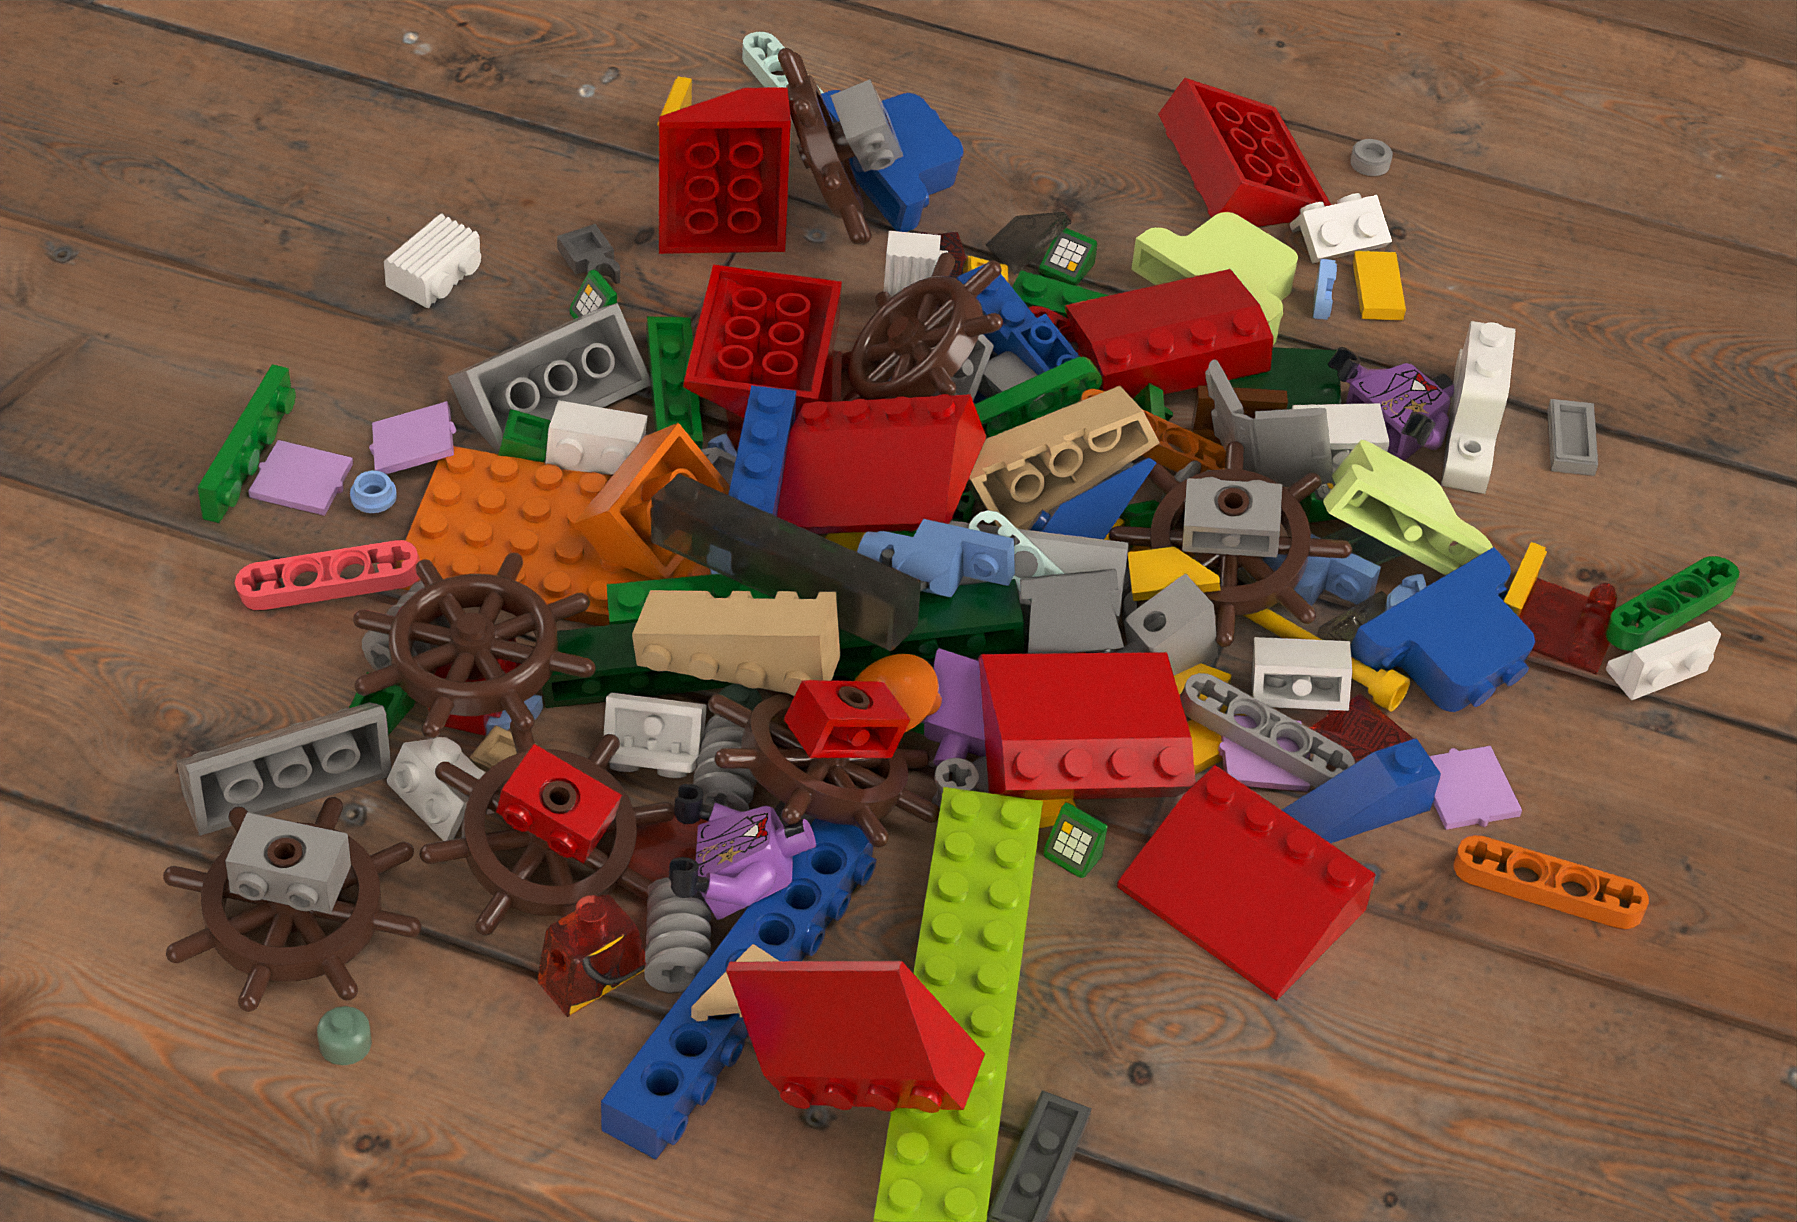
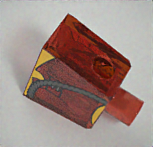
M588 895L577 902L574 912L548 927L543 943L537 978L538 984L567 1017L644 972L646 965L645 951L636 924L610 895H601L599 897Z

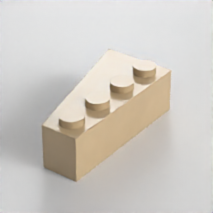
M1118 386L987 438L967 485L982 512L987 510L997 511L1005 516L1017 529L1027 530L1042 509L1048 513L1050 509L1097 485L1160 442L1144 411L1121 386ZM997 520L991 522L992 526H1002Z
M650 590L632 633L637 666L648 667L655 671H670L691 675L703 680L713 679L740 684L752 689L761 688L783 692L795 696L802 680L832 681L840 658L836 592H819L817 599H799L797 592L778 591L775 599H754L750 591H732L731 595L727 598H714L708 591Z

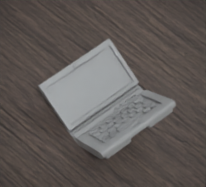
M1214 359L1209 363V368L1205 371L1209 397L1215 401V409L1211 413L1214 433L1220 439L1225 451L1227 445L1232 441H1238L1244 446L1243 470L1264 475L1282 484L1283 487H1290L1311 472L1317 473L1321 477V485L1333 481L1326 408L1255 411V418H1250L1244 415L1243 406L1219 362Z

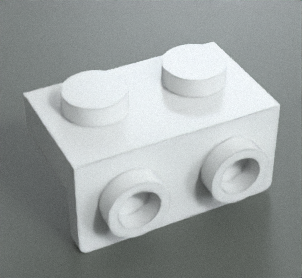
M1359 193L1351 194L1337 200V204L1326 207L1323 202L1312 203L1301 208V214L1289 224L1292 232L1302 231L1312 264L1320 262V259L1330 260L1352 255L1355 251H1369L1386 247L1392 242L1377 195L1361 198Z
M1709 621L1609 660L1606 671L1632 701L1706 672L1714 659L1713 654L1721 633Z
M610 693L606 697L604 735L614 734L620 740V747L609 762L610 768L616 771L632 772L639 770V767L658 769L657 774L664 777L681 778L687 776V773H691L697 768V759L701 753V742L705 733L707 704Z
M447 737L405 742L388 775L387 784L443 841L452 840L455 838L463 821L469 797L440 781L435 775V768L439 763L446 761L477 779H480L486 772L479 769L461 752L460 746ZM488 809L486 814H491L495 812Z

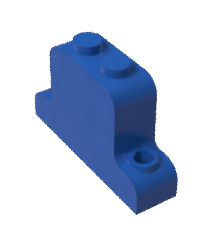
M831 90L821 94L834 123L840 120L830 95L841 90ZM912 93L900 94L882 101L889 115L903 157L896 159L887 168L881 170L871 169L864 172L856 156L849 158L858 185L898 232H908L915 229L919 225L923 208L929 205V195L954 185L964 154L961 141L940 120L937 112L931 109L923 98Z
M1493 547L1360 626L1350 645L1351 657L1377 672L1380 669L1387 671L1396 666L1403 668L1439 708L1449 712H1456L1469 704H1472L1474 707L1480 706L1503 683L1507 686H1512L1518 682L1529 670L1525 660L1534 647L1535 637L1528 626L1503 601L1509 591L1504 585L1510 576L1511 568L1508 561Z

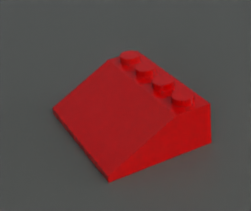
M1184 78L1158 113L1166 128L1167 137L1174 143L1180 155L1179 159L1190 173L1194 181V188L1201 194L1211 218L1218 213L1230 212L1242 217L1256 227L1292 222L1301 214V208L1312 203L1323 202L1325 207L1331 205L1276 107Z
M788 87L742 88L659 116V254L786 251L791 129Z
M713 264L684 379V388L742 418H745L751 385L796 391V420L804 403L823 401L840 321L842 281Z
M1231 269L1065 305V311L1083 357L1091 359L1101 374L1102 384L1098 390L1104 392L1121 386L1133 399L1149 383L1162 389L1163 395L1196 388L1198 385L1205 386L1207 385L1205 371L1209 368V363L1214 359L1219 362L1228 380L1271 370L1274 336L1260 304Z
M942 394L930 397H896L893 399H856L853 401H815L804 403L789 433L775 525L777 534L915 531L923 519L950 524L986 440V434L971 394Z
M1167 652L981 654L979 656L989 793L1033 800L1178 797L1196 783L1192 737Z
M1214 765L1181 797L1117 882V888L1277 1001L1366 911L1376 874Z
M903 961L729 962L726 973L763 1075L780 1092L781 1099L787 1104L800 1109H807L810 1105L832 1106L840 1110H850L852 1107H874L886 1112L894 1111L895 1108L919 1109L927 1113H937L939 1110H964L985 1053Z

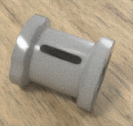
M949 758L942 761L935 771L934 779L938 790L932 798V803L940 808L943 787L975 791L979 783V772L975 765L961 758ZM950 772H952V781H948Z

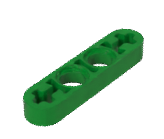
M1078 357L974 404L985 431L986 439L1077 403L1084 391L1100 388L1102 376L1091 359ZM1004 413L1001 417L995 419L997 416Z
M1708 556L1617 607L1611 613L1605 634L1607 640L1613 646L1626 651H1633L1655 642L1728 599L1733 594L1739 578L1740 571L1738 567L1730 560L1718 556ZM1678 591L1691 593L1697 598L1685 596L1679 593ZM1649 608L1662 610L1668 613L1669 615L1655 613L1651 611Z

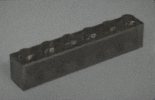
M678 474L651 497V542L773 598L776 597L778 591L797 592L799 599H817L819 592H836L838 627L889 651H893L918 626L921 580L681 474Z

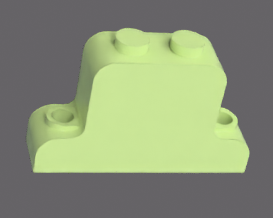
M1222 212L1213 216L1188 236H1179L1168 229L1159 227L1146 230L1136 238L1131 270L1153 284L1159 285L1231 269L1260 304L1274 336V345L1283 316V304L1281 301L1292 291L1298 255L1291 247L1234 213Z
M1360 440L1332 474L1336 485L1323 499L1329 514L1444 575L1451 573L1493 548L1485 535L1456 515L1445 492L1435 479L1366 440ZM1453 541L1458 542L1454 546H1449Z

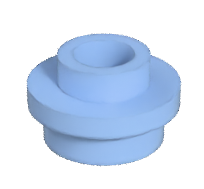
M380 471L361 473L356 477L350 489L351 503L356 509L366 513L383 512L389 509L397 498L394 483L388 475Z

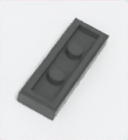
M1043 1090L1041 1091L987 1215L986 1222H1047L1089 1122L1092 1108Z

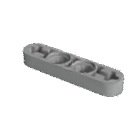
M1198 673L1188 678L1180 695L1185 715L1304 780L1315 788L1355 764L1351 753L1341 745L1215 676ZM1200 694H1203L1208 698L1205 701H1203L1197 697H1199ZM1223 705L1228 707L1225 714L1220 712ZM1245 714L1250 716L1256 722L1257 727L1246 728L1241 726L1234 719V715ZM1287 737L1292 739L1298 745L1299 751L1289 752L1284 750L1277 743V738ZM1309 752L1314 754L1311 761L1306 759ZM1328 764L1334 766L1336 769L1334 772L1326 769L1325 767Z

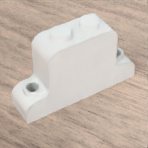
M1470 322L1464 348L1460 349L1455 366L1454 394L1451 398L1450 424L1447 431L1441 486L1482 494L1486 493L1492 469L1495 442L1509 393L1515 328L1503 327L1493 322Z

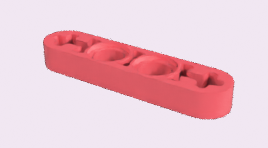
M404 540L388 541L255 562L239 571L235 579V586L242 603L247 608L252 610L274 609L411 586L419 579L415 567L420 558L416 548L410 542ZM398 560H404L402 568L393 569L396 567ZM373 563H379L377 564L378 573H375ZM353 564L364 566L363 572L356 578L344 579L340 577L341 572L347 566ZM315 572L318 574L315 581L310 585H294V580L301 573ZM280 578L283 579L285 587L279 588V586H282L279 580ZM264 582L261 584V590L253 591L256 589L257 583Z

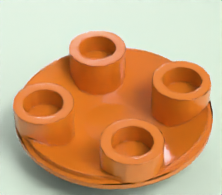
M896 654L884 657L869 665L855 679V681H880L886 684L911 719L905 732L917 726L926 716L936 713L942 704V697L938 692V678L934 669L927 661L915 655Z

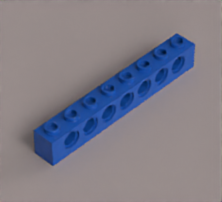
M815 818L810 826L814 833L816 847L793 856L792 882L787 887L753 903L746 909L601 1100V1128L603 1132L655 1160L668 1143L675 1145L680 1140L687 1127L689 1114L697 1104L703 1106L710 1099L716 1087L717 1076L725 1065L732 1067L737 1062L743 1051L745 1038L748 1035L743 1017L740 1018L739 1013L708 1016V1021H696L691 1017V1007L726 972L729 962H736L752 944L779 961H802L806 955L813 956L818 951L823 942L826 927L832 919L839 921L843 917L849 906L851 893L858 884L866 885L875 870L877 860L872 857L873 846L860 828L854 825L836 824ZM713 1017H724V1019H715ZM687 1054H695V1055H698V1056H695V1057H687V1056H684V1055H687ZM659 1092L670 1093L665 1096L655 1095V1093Z

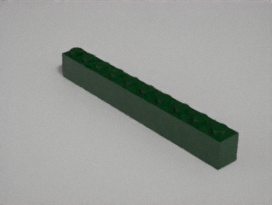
M1015 579L1011 580L1009 586L988 581L959 585L952 597L923 591L914 595L904 592H892L861 597H846L840 599L837 606L840 658L834 675L862 672L879 659L896 654H911L927 662H935L938 648L970 659H977L981 654L1024 653V620ZM637 622L557 631L558 652L589 658L595 663L596 670L588 678L553 671L549 680L542 687L545 707L554 708L606 702V697L610 693L649 697L718 689L734 683L713 679L703 680L691 675L670 671H655L648 667L637 666L632 636Z

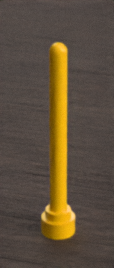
M1270 609L1243 615L1281 638L1322 640ZM1351 657L1352 679L1368 688V694L1373 696L1374 703L1390 712L1394 711L1406 696L1410 686V679L1393 669L1388 672L1380 669L1377 672Z

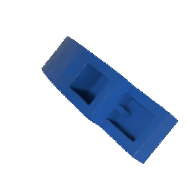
M984 265L966 272L956 279L964 285ZM1002 274L976 297L981 303L983 315L997 313L1003 319L1001 329L983 334L994 345L993 351L997 355L1010 351L1017 355L1037 375L1080 357L1046 314L1038 318L1035 317Z

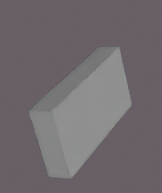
M1550 399L1547 413L1551 471L1595 476L1598 468L1594 403Z

